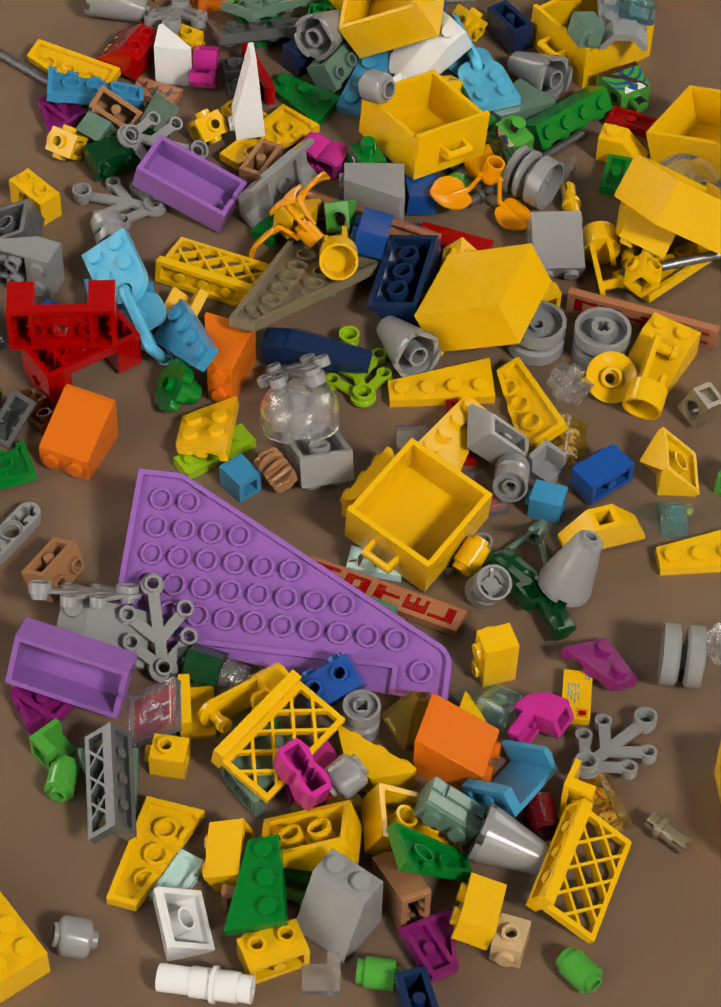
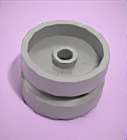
M542 300L520 344L507 345L510 355L514 358L519 356L522 362L529 366L549 365L558 360L564 348L567 323L564 312L555 304Z
M606 307L590 308L582 312L575 320L571 351L574 361L581 368L587 370L591 360L603 352L614 351L628 356L632 327L628 318L621 312Z
M665 621L659 653L658 685L673 687L677 682L679 669H682L681 682L684 688L699 690L706 666L707 628L706 626L691 624L687 629L685 642H682L683 629L680 623Z

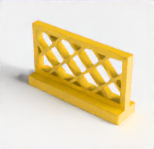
M180 237L165 257L160 255L156 259L155 281L194 294L201 288L209 293L207 298L237 307L270 264ZM186 247L193 250L183 252L181 249ZM212 255L215 258L206 259L204 256ZM190 258H199L198 261L189 262L187 260ZM235 262L239 265L229 266L227 263ZM220 264L222 266V268L212 269L210 267ZM255 269H257V270H260V271H262V272H258V273H253V274H252V272H251L250 270H255ZM244 272L246 275L235 277L234 273Z
M293 669L214 749L211 762L219 769L224 767L266 804L286 783L281 779L278 780L274 765L273 769H256L255 756L272 755L273 763L278 751L275 743V736L291 735L292 740L296 738V735H313V745L309 749L312 755H314L346 720L301 682L302 676ZM301 693L310 701V709H294L293 699ZM294 715H311L312 728H295ZM316 715H327L334 723L329 728H317ZM277 716H290L291 729H274V719ZM323 734L319 739L317 738V735ZM257 736H270L271 749H255L254 739ZM250 744V749L244 750ZM238 756H251L252 769L240 770L232 762ZM273 775L274 786L268 792L257 785V776Z
M583 797L565 806L526 906L534 912L542 909L579 938L590 944L596 939L632 841L591 811L593 804ZM587 821L594 825L597 837L589 838L585 827ZM610 838L620 845L617 855L614 856L611 854L607 841ZM599 841L604 858H595L591 846L592 842ZM583 845L587 862L579 863L575 851L577 846ZM598 863H606L609 872L607 880H602ZM581 867H590L594 883L586 884ZM573 869L578 887L569 888L566 873L568 870ZM596 887L600 900L598 905L593 906L588 888ZM571 892H580L585 908L576 910ZM563 895L568 912L563 913L554 906L557 896ZM586 912L590 923L588 930L581 926L578 914Z

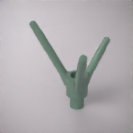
M539 519L528 528L529 531L505 548L510 547L513 550L524 542L538 545L544 566L549 561L544 537L547 533V521Z

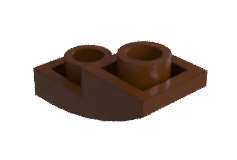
M32 387L21 392L37 402L27 422L43 436L55 409L49 406L48 399L44 394Z

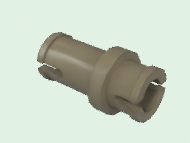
M656 811L651 813L643 827L652 832V836L655 839H662L678 851L679 854L685 851L688 847L687 843H690L692 840L691 837H688L672 825L671 819L667 816L663 818Z

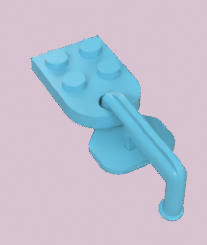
M452 14L451 17L465 30L458 16ZM470 39L473 47L447 68L449 73L458 76V79L463 81L462 92L464 96L482 111L488 110L490 112L520 105L521 97L503 66L493 60L488 50L475 47Z
M122 228L81 256L92 280H115L117 308H120V312L139 332L144 350L156 359L160 365L167 366L172 360V354L158 347L151 333L152 329L165 320L167 310L158 294L146 292L148 273L128 231Z

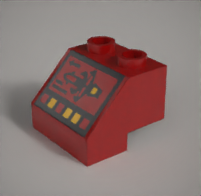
M142 23L121 30L96 59L119 67L121 74L137 81L154 61V44L157 30Z

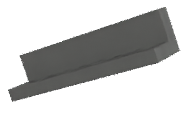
M109 722L85 736L88 841L94 844L111 834L126 841L137 836L132 733ZM102 739V744L96 753L95 743ZM103 762V770L97 779V771ZM104 788L105 794L98 805V797ZM105 814L106 825L99 829V823Z

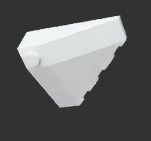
M443 11L439 36L393 49V53H390L388 70L390 73H395V76L401 73L407 78L431 70H435L440 75L472 48L473 45L466 31Z
M253 42L248 43L231 106L233 116L228 117L230 131H235L236 140L265 136L257 59Z

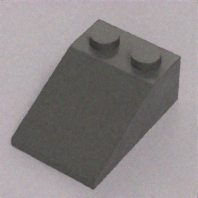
M29 198L0 208V239L42 237L45 219Z

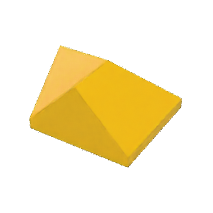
M665 427L660 428L639 460L640 463L656 475L657 495L689 497L700 495L696 453Z

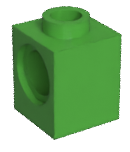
M356 199L324 203L327 233L342 234V226L347 225L349 235L351 236L350 231L353 230L357 217ZM340 212L345 216L344 225L338 220Z

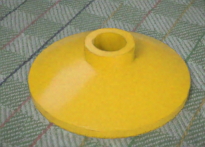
M614 351L603 352L594 357L589 363L585 375L590 393L599 401L607 404L623 402L630 380L638 377L632 361L627 356ZM606 375H611L613 377L612 384L606 382Z

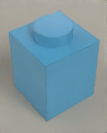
M241 453L219 466L220 484L239 503L261 491V472Z
M536 479L533 489L528 488L524 504L528 505L527 516L559 524L566 505L568 487Z

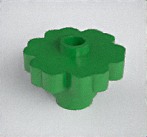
M177 358L171 360L168 368H164L161 371L156 382L158 388L154 392L155 405L159 406L160 410L172 413L179 409L180 404L194 405L197 403L201 396L202 388L193 379L192 366Z

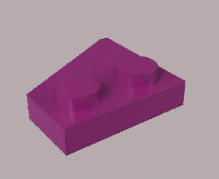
M47 94L37 99L38 108L48 133L52 130L53 126L62 128L63 124L75 127L87 114V111L78 104L46 101Z
M607 638L566 646L560 654L566 661L570 657L584 666L582 672L598 680L601 685L612 692L634 687L638 680Z
M17 686L10 691L11 700L30 736L55 718L62 722L75 709V706Z
M451 908L403 926L398 932L399 938L417 966H426L431 983L456 974L459 968L458 953L455 951L456 940L451 938L453 925L449 924L453 912Z

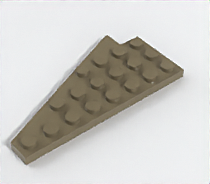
M290 238L229 316V326L236 327L245 332H255L324 298L334 297L337 292L377 274L381 260L373 257H362L358 254V267L355 273L345 280H333L324 275L319 265V251L322 245V238L310 249L301 239L296 241L294 238Z

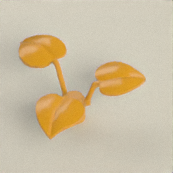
M485 144L483 156L464 162L466 173L475 178L467 188L458 178L443 176L433 183L429 191L432 198L443 207L461 210L471 204L472 198L468 192L480 180L487 185L497 183V204L499 207L495 209L494 216L502 227L511 231H525L531 213L517 199L507 198L504 202L502 201V182L504 180L502 175L505 162L501 157L493 153L489 144Z
M326 172L316 175L299 192L297 197L296 194L302 188V185L299 184L292 188L269 211V215L272 216L279 208L284 206L299 223L294 228L297 233L281 226L279 223L255 241L249 251V258L253 259L256 249L262 242L280 231L292 236L296 241L301 239L309 249L324 236L315 226L316 222L312 219L304 199L313 186L322 181L330 180ZM298 201L307 220L304 219L302 221L288 204Z

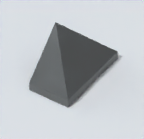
M13 389L0 411V444L8 449L13 445L37 405V402L16 389Z

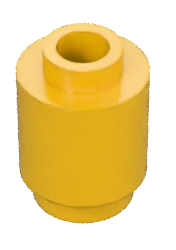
M476 534L473 538L467 536L453 558L455 561L452 567L470 578L473 573L479 571L491 552L487 548L489 542Z

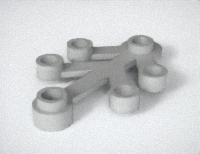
M171 0V4L167 7L149 9L148 15L144 17L145 25L148 27H156L159 25V20H162V23L173 33L178 34L179 29H181V18L190 21L191 27L202 29L205 28V22L208 21V12L193 8L190 0Z
M150 111L137 125H122L118 129L117 138L122 146L132 148L142 161L147 154L143 145L151 148L160 134L167 137L171 133H177L183 127V122L179 117L174 116L153 135L141 134L148 127L154 128L160 123V115L155 111ZM149 116L154 118L155 123L150 120ZM172 122L177 124V128L172 125ZM126 134L130 135L131 140L127 138ZM195 140L190 145L174 141L192 152L195 149L198 155L203 158L209 153L207 144L202 140Z
M116 176L106 179V189L117 196L92 192L91 186L84 182L77 183L72 187L73 200L79 205H86L90 201L109 204L112 206L105 209H113L119 213L130 208L137 209L128 214H121L126 230L131 227V222L145 216L154 218L162 216L167 209L164 202L140 189H136L132 185L133 181L129 185V194ZM131 195L140 197L141 200L133 199ZM98 209V210L93 211V212H92V217H93L97 212L101 211V209Z
M308 353L299 358L301 362L289 365H281L280 362L271 363L265 367L266 370L262 375L256 378L259 388L271 386L272 390H276L286 386L287 381L291 377L304 379L307 388L322 385L327 382L324 370L320 368L331 364L328 354L315 356V353Z
M148 574L141 581L140 592H142L144 597L148 598L151 626L139 618L135 608L130 605L123 606L120 609L118 619L122 624L131 626L152 642L155 654L140 645V638L133 633L124 636L122 648L138 653V658L149 665L151 678L157 683L166 684L173 681L178 673L176 662L183 655L184 651L188 647L193 646L198 639V633L195 629L185 628L180 634V641L167 654L166 642L181 623L192 616L194 605L189 600H181L177 604L176 612L164 625L160 602L164 582L159 575ZM153 580L157 583L158 587L152 589L147 585V582ZM186 605L189 607L190 612L187 614L182 613L180 607ZM124 611H129L132 613L133 617L131 619H125L122 616V613ZM184 634H192L194 640L186 641L184 639ZM133 639L136 642V646L128 647L126 640ZM166 664L169 671L163 673L159 670L158 666Z
M32 579L28 582V593L31 594V599L47 600L49 594L60 595V606L77 607L78 600L90 598L89 607L103 609L107 608V601L118 600L119 603L133 604L136 603V599L142 597L139 585L135 583H117L115 588L100 583L90 584V587L73 582L61 583V588H52V581Z
M649 707L636 709L633 724L613 739H611L610 732L612 717L605 713L597 714L594 720V729L598 732L600 749L594 753L591 752L590 747L593 738L592 731L587 728L577 729L574 742L579 747V753L572 760L571 767L576 758L582 760L579 778L593 779L600 773H619L626 780H632L637 776L638 764L630 759L623 760L622 762L605 761L609 757L639 758L640 762L646 765L655 763L657 749L653 745H625L640 733L649 734L656 728L658 718L656 711Z

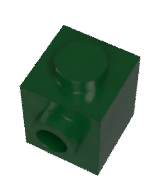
M195 644L188 650H185L180 663V666L184 667L182 674H189L190 683L194 685L216 686L223 680L229 653Z

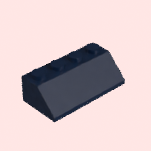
M389 235L367 303L368 310L381 318L395 316L421 328L414 315L440 270L442 249L438 235Z

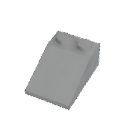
M332 422L280 429V437L289 463L298 475L297 483L301 489L315 490L320 486L329 484L340 486L344 485L347 481L355 480L353 450Z
M90 598L78 600L77 607H60L57 627L120 648H122L124 636L133 633L140 638V645L148 650L149 640L131 626L122 624L119 621L118 614L123 605L107 602V608L96 609L89 607ZM135 609L137 616L151 626L150 612ZM124 611L122 613V616L125 619H131L133 617L132 613L129 611ZM133 639L126 640V645L128 647H135L136 642ZM137 657L135 669L144 670L145 662Z

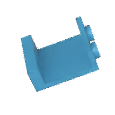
M504 739L501 744L510 760L506 767L492 782L468 778L461 787L465 795L486 807V810L493 803L512 817H516L559 769L553 759L552 752L547 746Z

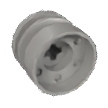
M523 145L514 152L506 165L502 176L504 179L502 191L518 199L523 197L524 202L541 210L557 194L564 177V164L547 155L543 157L541 152Z

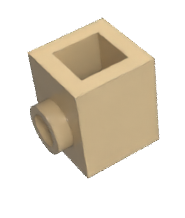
M501 912L496 933L491 943L489 960L503 967L520 969L532 921Z

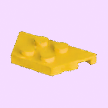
M234 396L182 415L176 440L178 454L195 455L200 458H207L208 454H214L219 456L220 461L227 462L239 410L238 397Z

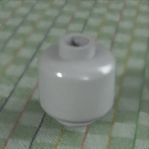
M370 69L358 81L360 96L365 101L384 104L395 94V82L393 77L387 72Z
M343 753L324 769L331 781L332 787L329 792L334 798L340 794L343 798L350 799L368 783L366 775L369 771L355 754L350 757L348 754Z
M64 915L59 922H54L50 945L55 947V951L59 956L84 959L88 956L90 949L96 950L99 931L93 930V922L89 918Z

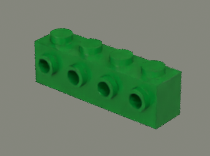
M587 86L526 120L525 127L534 136L533 148H538L539 150L552 147V143L556 140H563L569 137L570 132L587 127V123L592 120L603 118L607 111L613 109L607 87Z

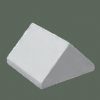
M163 23L158 25L154 44L156 81L168 85H192V82H189V72L192 69L191 47Z
M160 886L154 888L153 903L167 962L214 951L215 947L201 890Z

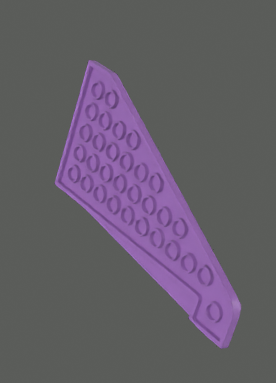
M139 468L118 583L138 584L140 591V584L144 576L148 574L159 575L164 582V588L160 595L164 625L176 612L177 604L181 600H189L193 603L194 611L192 616L181 623L168 639L166 645L175 647L180 641L179 637L182 630L190 627L198 633V639L195 644L229 653V660L264 668L277 662L283 665L288 673L293 669L299 675L313 667L316 670L326 665L325 660L338 652L341 655L347 653L352 657L368 685L363 688L364 690L417 703L429 704L432 694L448 701L453 663L448 651L442 644L185 474ZM153 580L147 582V585L152 589L158 587L157 583ZM143 595L141 598L136 599V603L133 604L119 603L118 600H115V604L130 605L135 609L150 612L148 598ZM183 605L180 607L182 613L187 614L190 612L188 606ZM184 634V639L186 641L194 640L192 634Z

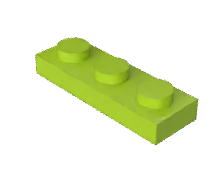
M242 423L235 426L229 459L256 447V439ZM183 454L173 457L174 466L180 473L185 474L191 479L222 465L224 462L220 461L219 456L214 454H208L207 458Z

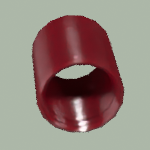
M538 792L522 811L527 828L542 840L549 841L552 840L560 820L552 795L547 792Z

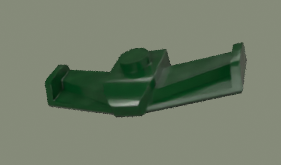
M509 547L492 551L488 554L486 561L489 564H497L509 572L511 579L515 582L510 593L517 600L518 604L525 611L538 609L552 633L551 639L553 642L566 639L577 629L562 601L558 600L555 603L542 592L538 585L539 573Z

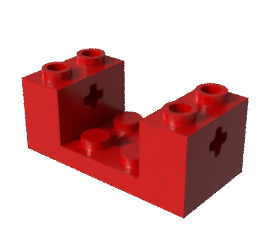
M88 280V303L37 304L34 281L7 282L5 314L10 350L118 348V308L115 280ZM65 325L67 328H58L57 326Z
M119 309L118 348L21 350L24 374L35 388L47 397L50 406L58 403L66 384L73 385L72 373L107 358L120 374L142 363L140 334ZM62 325L58 328H67V326Z

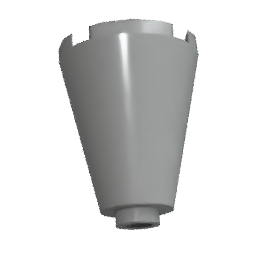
M86 0L90 7L89 10L85 9L84 13L92 17L141 23L144 17L148 15V10L151 9V6H148V0Z
M342 9L306 14L296 22L297 32L294 34V39L303 55L306 57L311 56L315 58V61L324 60L343 42L345 38L338 30Z
M516 51L509 57L507 62L508 71L513 76L528 82L556 99V101L560 99L557 96L562 91H567L572 80V66H569L568 58L561 55Z
M386 316L378 323L377 335L396 372L400 376L407 377L433 370L441 355L439 340L434 334L395 316Z
M580 530L541 568L538 585L550 600L555 603L561 600L567 603L566 607L571 608L581 607L587 603L592 594L603 542L596 532Z
M491 803L484 814L479 832L473 838L467 859L475 863L538 875L550 845L498 805Z

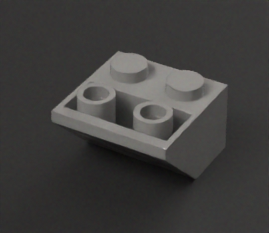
M474 404L468 405L467 448L494 466L498 458L505 453H519L525 456L526 459H529V437L492 412Z

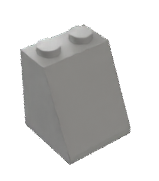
M344 163V173H339V188H344V191H339L340 200L356 199V205L392 214L394 218L404 221V163Z
M581 211L531 212L525 230L527 244L532 243L550 279L564 277L566 280H574L582 277L585 270Z
M332 848L313 870L297 916V922L304 938L342 964H345L381 921L383 881Z

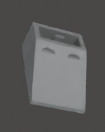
M39 236L0 239V285L7 286V282L34 281L36 296L52 300L65 280L61 243Z

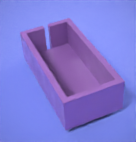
M160 134L137 166L132 185L220 233L230 218V214L238 206L237 195L246 188L247 182Z
M26 617L15 635L5 683L117 719L128 696L138 653Z

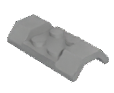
M597 0L598 17L606 26L599 48L604 50L614 41H634L642 51H647L645 0Z
M313 138L299 142L260 175L259 180L251 183L237 195L240 215L252 229L269 215L272 207L283 199L287 192L301 184L302 188L297 192V197L299 192L318 175L308 164L306 150L314 144Z

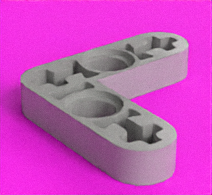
M25 502L20 504L0 524V565L40 525L42 520L41 509L36 503ZM9 530L19 532L16 537L12 538L4 535Z

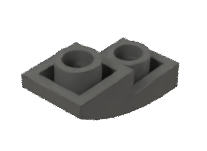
M244 57L221 59L222 73L229 101L234 98Z

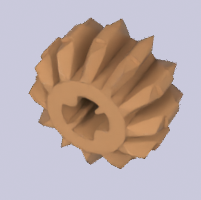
M275 447L265 449L254 460L256 468L277 493L290 489L298 480L296 471Z

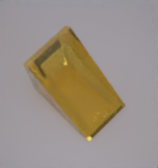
M410 690L381 714L401 750L414 751L415 739L429 704L430 692Z

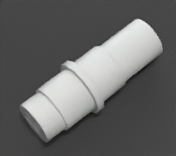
M160 963L155 980L157 992L208 1000L209 1004H215L216 1001L232 1004H252L256 988L255 975L221 969L219 965H214L210 968Z

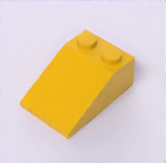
M621 201L615 234L621 237L619 242L630 248H633L635 244L643 248L642 252L646 251L654 258L656 256L664 258L676 234L652 223Z
M654 312L642 328L627 357L634 364L637 376H639L647 350L656 332L662 334L660 342L671 347L673 345L677 346L679 354L675 360H670L668 356L656 352L647 377L657 381L661 374L666 375L667 379L664 386L669 394L697 355L701 332Z
M378 783L361 799L365 854L377 856L382 851H392L386 829L393 821L461 851L462 845L452 842L447 835L434 827L425 825L421 819L413 815L415 805L418 802L419 792Z
M351 800L315 807L308 811L302 810L264 819L261 837L279 834L282 842L284 868L313 872L315 867L332 848L358 865L362 825Z

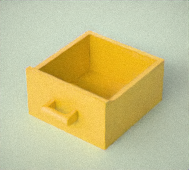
M343 0L338 30L360 59L439 36L445 0Z
M551 0L540 6L538 4L533 5L531 23L534 24L532 46L540 53L561 55L568 58V64L573 69L572 81L581 89L595 83L599 73L634 61L638 62L650 56L655 21L647 14V51H642L634 41H614L606 49L601 50L599 47L578 48L567 33L573 11H594L598 16L597 0Z
M435 70L395 82V94L384 104L368 102L362 99L359 132L364 137H374L380 151L393 163H404V173L412 180L484 155L490 112L488 110L482 111Z
M689 85L647 130L646 136L652 161L686 177L721 183V90Z
M636 153L614 196L652 223L721 255V189L710 182H707L704 186Z
M532 243L449 254L414 317L422 329L431 332L438 338L439 347L441 348L440 356H443L444 352L520 344L551 283V279Z
M411 438L359 498L346 509L344 535L363 548L361 555L387 574H390L393 570L425 593L453 560L466 537H472L488 519L493 494Z

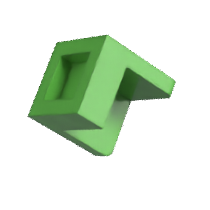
M57 718L29 737L31 754L48 771L51 763L58 756L72 757L77 753L76 747L62 734L61 722Z

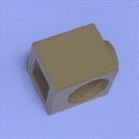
M709 381L692 388L677 408L690 425L695 427L709 421L721 408V395Z

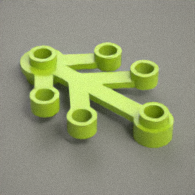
M344 326L339 330L340 341L356 346L359 344L360 332L356 327ZM375 348L372 351L373 355L368 373L338 372L354 380L355 386L341 380L338 374L329 373L326 375L327 382L324 383L325 388L330 391L339 389L350 395V400L355 406L369 407L373 405L376 401L375 391L382 384H388V381L392 380V370L388 367L378 368L376 376L369 383H365V377L377 365H384L387 362L385 349Z

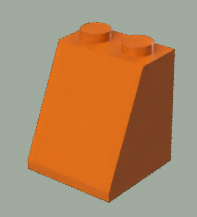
M206 312L204 315L205 330L219 350L207 367L208 399L220 402L234 396L238 397L256 363V331H241L236 327L229 326V318Z
M66 384L39 445L41 464L50 469L68 473L73 477L90 481L119 436L116 400Z
M432 694L414 744L413 766L417 768L416 776L430 780L436 776L448 785L462 788L461 785L468 778L491 782L495 768L491 766L493 759H499L502 750V744L498 742L499 729L444 698Z

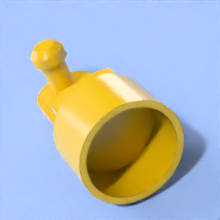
M595 221L587 224L582 228L584 258L587 262L593 264L599 293L606 296V290L619 287L623 289L626 287L623 284V275L603 280L599 264L608 262L611 263V267L617 266L615 258L620 253L618 236L615 234L616 228L607 221Z
M347 225L342 226V234L324 235L322 237L319 265L324 275L333 280L348 279L355 273L358 267V250L350 239Z
M658 332L654 334L639 376L630 380L622 403L626 412L644 420H656L661 416L668 395V391L664 386L667 379L666 375L661 374L657 381L647 378L656 352L668 356L670 360H675L679 354L677 346L673 345L671 347L660 342L662 334Z
M276 662L253 674L249 680L205 702L198 712V720L205 727L216 726V729L222 734L229 732L233 725L229 718L250 707L253 710L289 674L283 665ZM298 695L293 699V703L297 702Z

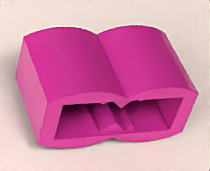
M309 132L302 140L314 139V144L306 150L308 164L318 174L326 172L330 180H337L339 173L344 171V163H347L349 148L345 144L330 141L322 134Z
M295 738L280 747L273 761L275 772L284 783L291 787V792L296 802L308 811L326 799L332 787L330 778L321 766L314 763L310 749L300 739Z

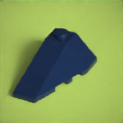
M267 327L261 343L265 366L274 362H280L281 365L301 362L299 359L301 356L315 353V356L328 354L331 364L320 368L324 371L368 373L373 355L371 350L302 328Z

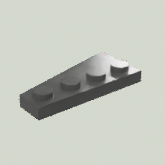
M301 17L272 18L271 23L260 20L259 22H248V24L236 23V20H226V25H215V21H206V30L223 47H233L236 43L253 42L255 44L259 40L278 41L282 37L294 38V34L297 32L295 24Z

